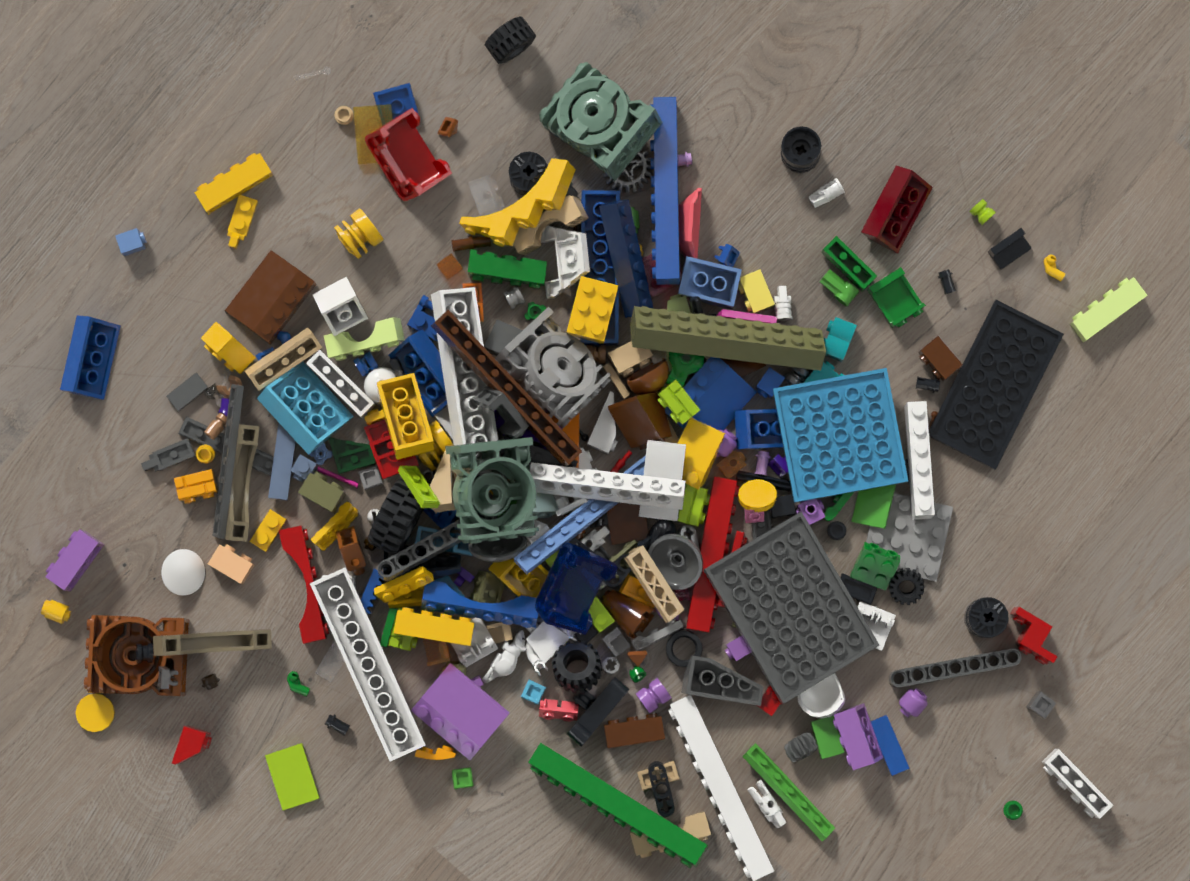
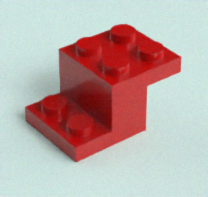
M385 419L364 427L383 480L399 474L398 469L400 466H419L415 455L396 459Z
M1014 607L1010 615L1014 616L1013 620L1021 625L1026 624L1015 642L1019 646L1018 650L1026 655L1033 654L1035 656L1034 660L1043 665L1054 663L1058 656L1041 647L1053 626L1021 607Z

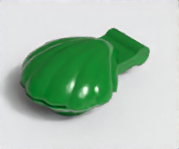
M669 352V361L673 368L666 383L670 384L677 380L683 388L687 376L699 371L703 367L704 356Z

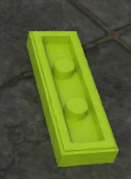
M400 466L398 472L420 507L438 508L440 502L417 466Z

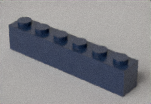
M629 199L612 201L599 206L625 318L632 317L634 306L653 308Z

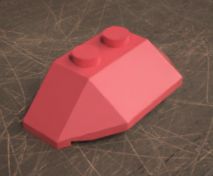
M697 188L679 204V251L685 258L688 256L698 259L702 188Z

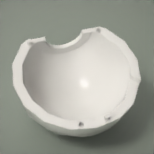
M835 673L797 695L798 703L802 710L812 717L821 719L831 717L839 712L846 700Z

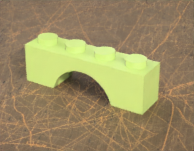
M395 317L375 322L373 333L369 338L361 342L353 339L349 332L345 331L336 336L333 333L324 335L328 358H334L336 361L345 360L348 355L352 354L353 357L364 355V351L370 350V352L382 350L381 347L386 345L388 348L399 346V342L405 341L401 319Z

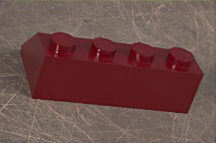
M895 166L861 233L877 244L898 254L933 187L913 170Z

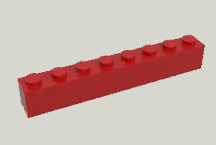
M715 476L713 478L700 548L703 558V569L722 559L724 553H728L729 542H726L727 534L731 535L733 523H729L730 516L735 514L736 505L733 504L734 497H738L740 487L736 485V480ZM702 571L700 578L693 586L686 629L709 633L710 629H714L715 618H712L713 610L718 608L719 599H715L716 591L704 571Z

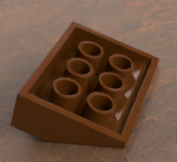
M270 250L225 311L271 345L278 333L283 330L317 284L302 271Z

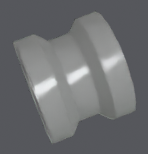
M517 286L512 291L503 293L511 309H514L518 304L525 303Z

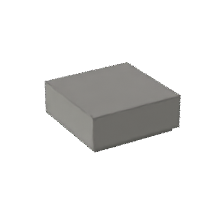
M377 465L359 471L364 490L383 484Z

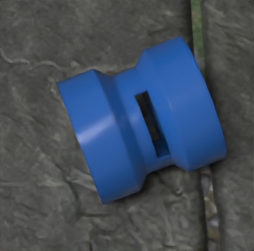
M370 351L365 353L364 357L353 360L362 377L367 375L368 371L379 368Z

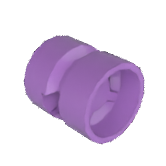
M658 678L649 684L648 689L642 688L635 693L649 714L658 708V703L664 704L672 698Z

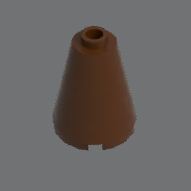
M615 589L607 590L602 596L603 606L631 640L638 637L636 633L638 631L643 632L655 616L652 614L656 612L655 609Z

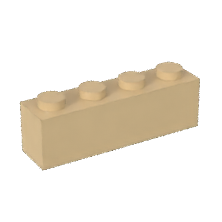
M306 328L244 371L259 391L320 350L322 346L312 331Z

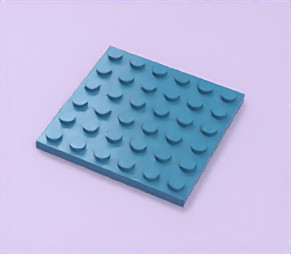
M887 368L773 388L794 503L908 482Z

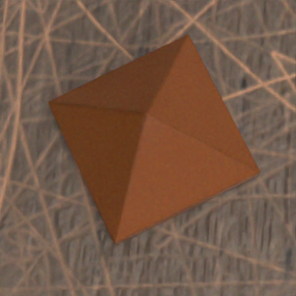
M445 117L438 134L446 137L456 134L458 120Z
M646 650L628 653V658L638 667L647 657Z

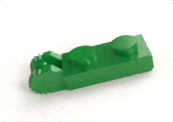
M854 492L837 495L832 501L835 503L834 506L826 508L825 512H823L825 515L823 519L832 521Z

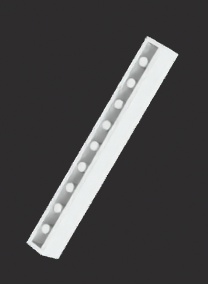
M688 695L669 704L671 708L668 709L672 720L676 719L679 724L676 729L680 737H685L687 744L684 746L688 754H693L696 760L693 762L697 773L701 772L704 777L701 782L705 790L709 789L712 797H709L713 807H718L721 813L718 815L722 826L726 824L729 830L726 835L730 843L734 842L737 850H734L738 860H743L746 866L743 868L747 879L751 878L752 881H755L774 872L692 696Z

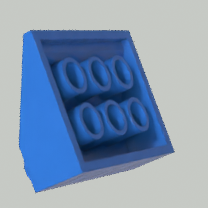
M710 357L683 388L700 409L692 418L717 430H724L735 418V411H741L757 393L723 360L715 357ZM666 407L665 413L668 417L671 418L670 414L672 412L668 407ZM686 421L684 424H681L680 422H678L677 424L684 430L688 421Z

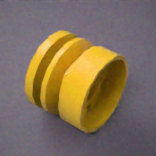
M359 208L350 215L353 222L351 226L343 220L342 224L346 228L344 231L338 225L334 227L340 242L357 259L362 257L357 249L361 248L365 253H368L365 246L366 242L375 247L384 240L370 219Z
M436 420L429 425L434 441V451L417 455L422 463L430 468L432 472L436 470L432 461L436 460L440 464L441 459L439 456L444 454L445 446H454Z

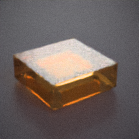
M452 253L436 264L447 280L463 270V267Z

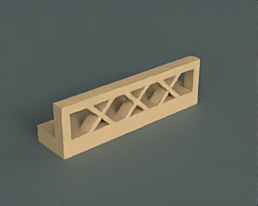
M642 545L632 549L624 559L666 623L670 622L684 611L683 606L645 547Z

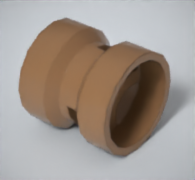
M586 345L595 362L605 364L606 345H599L598 347Z

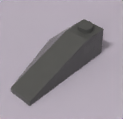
M691 655L684 673L681 693L761 706L764 687L711 658Z

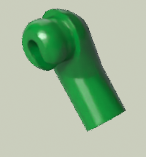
M296 671L290 672L287 676L290 690L307 697L310 688L301 685L299 674Z

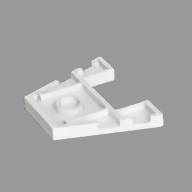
M547 226L543 231L541 243L555 241L559 277L558 279L545 282L547 299L556 298L580 280L581 276L584 277L590 272L586 233Z

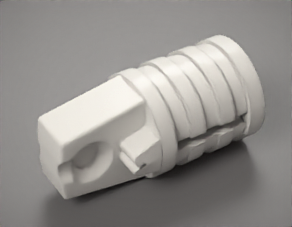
M835 178L811 194L809 199L816 208L830 202L832 199L845 193L838 179Z
M778 286V296H774L777 321L792 320L791 296H787L786 286Z

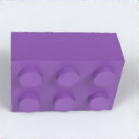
M80 529L78 532H73L69 538V541H71L69 545L60 550L56 563H51L46 570L48 573L46 578L64 591H72L104 546L95 537Z
M864 703L834 714V726L837 730L839 729L841 735L840 743L846 749L848 754L846 759L848 765L852 766L853 770L874 764L884 758Z

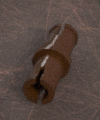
M471 235L468 238L451 240L453 252L491 246L490 237L485 236L472 237Z

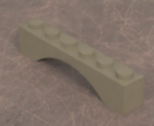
M239 424L225 535L226 540L243 542L248 540L249 485L253 460L258 446L260 426Z
M271 629L153 636L154 656L272 649Z

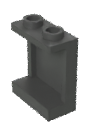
M486 386L473 398L477 405L491 411L496 410L505 422L498 428L500 433L516 439L521 437L529 427V424L503 392Z

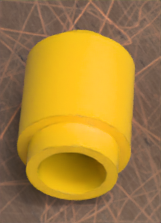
M46 600L41 614L45 615L44 617L63 624L64 621L67 622L69 620L71 611L69 606L54 600Z

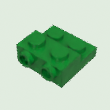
M864 542L850 577L886 591L891 578L894 577L900 564V555L893 550L887 551L882 549L877 544Z

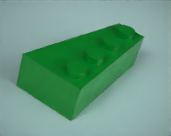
M470 249L468 276L472 278V281L483 282L484 279L491 280V283L494 284L510 282L511 286L521 287V284H528L529 288L540 289V286L545 287L547 261L529 258L517 260V257L502 255L501 258H498V255L491 252L479 255L477 250Z

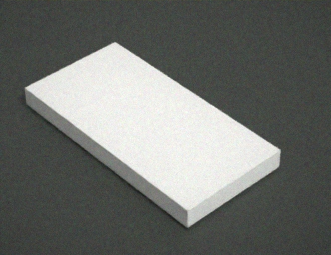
M648 440L643 476L682 480L686 444ZM640 505L639 517L677 521L679 509Z

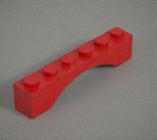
M302 525L279 530L283 550L298 564L306 582V608L299 623L302 642L307 644L327 639L326 635L329 634L328 624L323 622L322 616L324 614L310 583L315 581L314 578H317L315 566H311L310 559H313L312 549L307 547L306 541L309 540L308 531Z

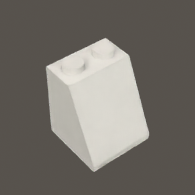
M347 277L312 294L334 336L368 319Z

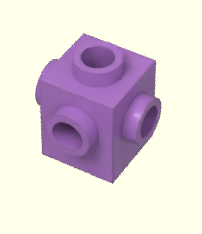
M820 499L800 501V504L797 505L798 510H796V514L802 512L809 525L825 518L822 511L825 508ZM807 507H811L813 512L809 513Z

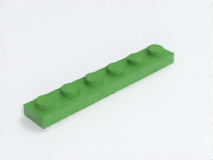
M756 743L751 746L742 757L821 841H824L835 827Z

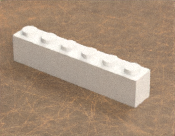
M907 402L904 410L912 520L932 519L935 515L927 402Z

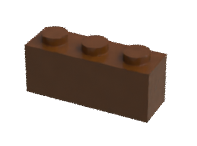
M657 713L646 714L645 719L639 720L638 716L626 718L627 722L619 723V719L607 721L608 725H604L607 748L665 739L662 716L657 717Z

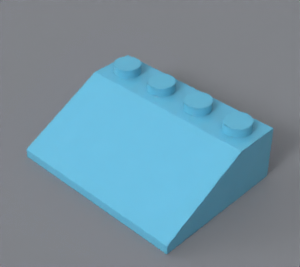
M303 361L269 384L257 398L308 455L354 417Z

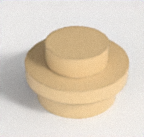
M341 106L336 109L334 116L337 123L348 125L352 122L354 114L351 108Z

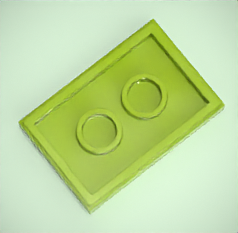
M302 743L265 755L282 811L320 798Z

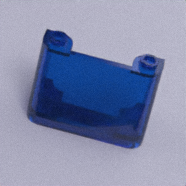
M565 542L561 546L536 599V611L546 624L586 635L593 623L589 613L590 606L603 579L610 581L616 576L617 565L577 545Z

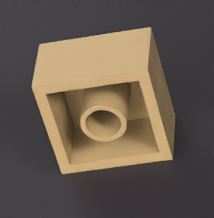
M632 341L609 352L608 358L617 375L625 378L633 374L634 369L638 367L643 369L649 366L653 359V354L650 349L632 347Z

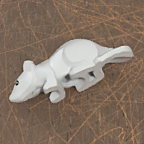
M523 630L516 633L514 641L510 645L507 641L503 643L501 648L504 651L501 654L497 653L490 665V669L482 679L483 682L488 683L496 677L508 676L514 671L521 651L524 652L526 650Z

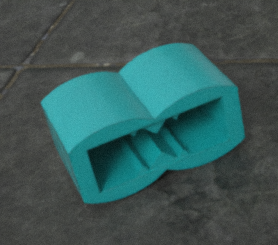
M835 317L834 321L830 320L826 329L829 334L827 339L824 338L825 356L843 362L857 325Z

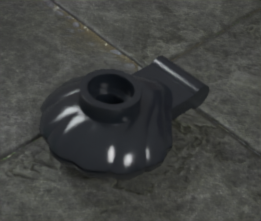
M661 519L657 521L649 530L646 538L637 543L638 547L643 545L648 552L650 546L659 537L667 534H676V526L671 520Z

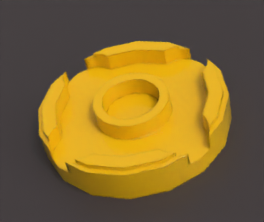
M757 479L751 480L743 484L739 489L738 500L740 505L746 510L750 511L751 509L754 512H763L774 506L777 500V491L770 482Z
M89 694L82 698L77 705V721L87 731H103L114 720V706L105 695Z

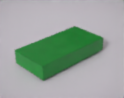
M389 609L380 641L381 646H389L388 642L397 613L396 609Z

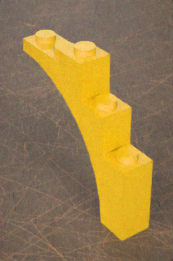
M551 158L546 171L537 184L517 202L490 215L461 217L459 224L468 234L475 235L477 233L490 237L494 244L504 247V245L513 246L519 228H536L543 209L548 211L561 209L576 169L568 160Z

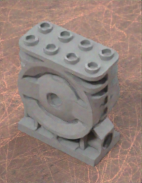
M548 307L506 345L495 359L531 398L549 414L550 418L555 416L559 420L556 424L563 429L571 421L570 419L574 418L611 381L609 379L611 374L608 372L603 377L599 373L603 366L600 364L596 367L591 352L580 340L561 332V328L550 318L554 312Z

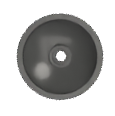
M667 534L659 537L650 546L648 554L671 589L683 590L691 587L698 581L703 571V558L698 547L690 539L678 534Z
M518 536V538L512 539L502 538L497 541L487 540L481 543H469V551L473 556L482 561L493 563L505 562L513 559L525 550L527 539L526 536Z

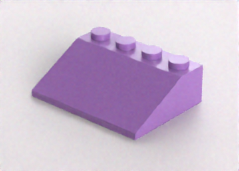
M451 663L411 710L468 760H471L509 715V712Z

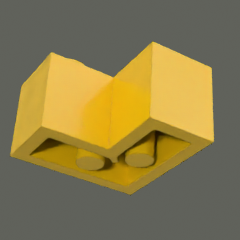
M217 322L201 337L206 343L204 347L220 362L224 359L226 361L224 365L231 372L235 369L241 374L256 358Z

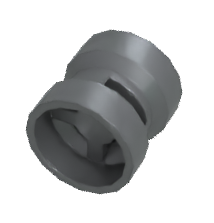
M792 367V371L784 377L790 385L801 384L804 379L808 378L810 373L804 368Z

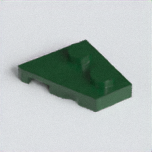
M329 438L339 474L376 464L370 444Z

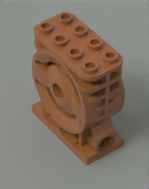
M92 615L91 619L87 620V630H90V637L86 639V650H89V657L85 659V669H88V676L84 678V689H87L88 693L140 694L153 689L157 695L185 696L187 654L159 656L156 669L146 677V684L143 686V675L153 668L156 661L154 647L153 663H148L147 661L137 663V660L132 661L129 655L131 651L136 650V644L147 646L152 643L150 639L145 637V626L148 627V635L152 638L153 636L189 634V619L161 618L155 624L141 617ZM127 624L126 635L116 642L112 651L113 664L124 675V686H121V676L114 671L110 662V650L114 641L124 633V625ZM173 659L174 670L178 671V675L174 674V678H170V680L177 681L178 685L172 686L169 684V689H159L156 686L158 685L159 667L170 668Z

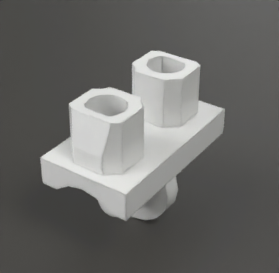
M562 496L556 499L559 510L555 512L557 516L574 512L581 505L587 503L589 499L573 497L575 502L570 504L567 496Z

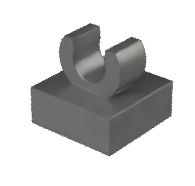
M159 667L158 686L161 689H169V684L172 686L178 685L177 681L170 680L172 675H178V671L170 670L168 667Z

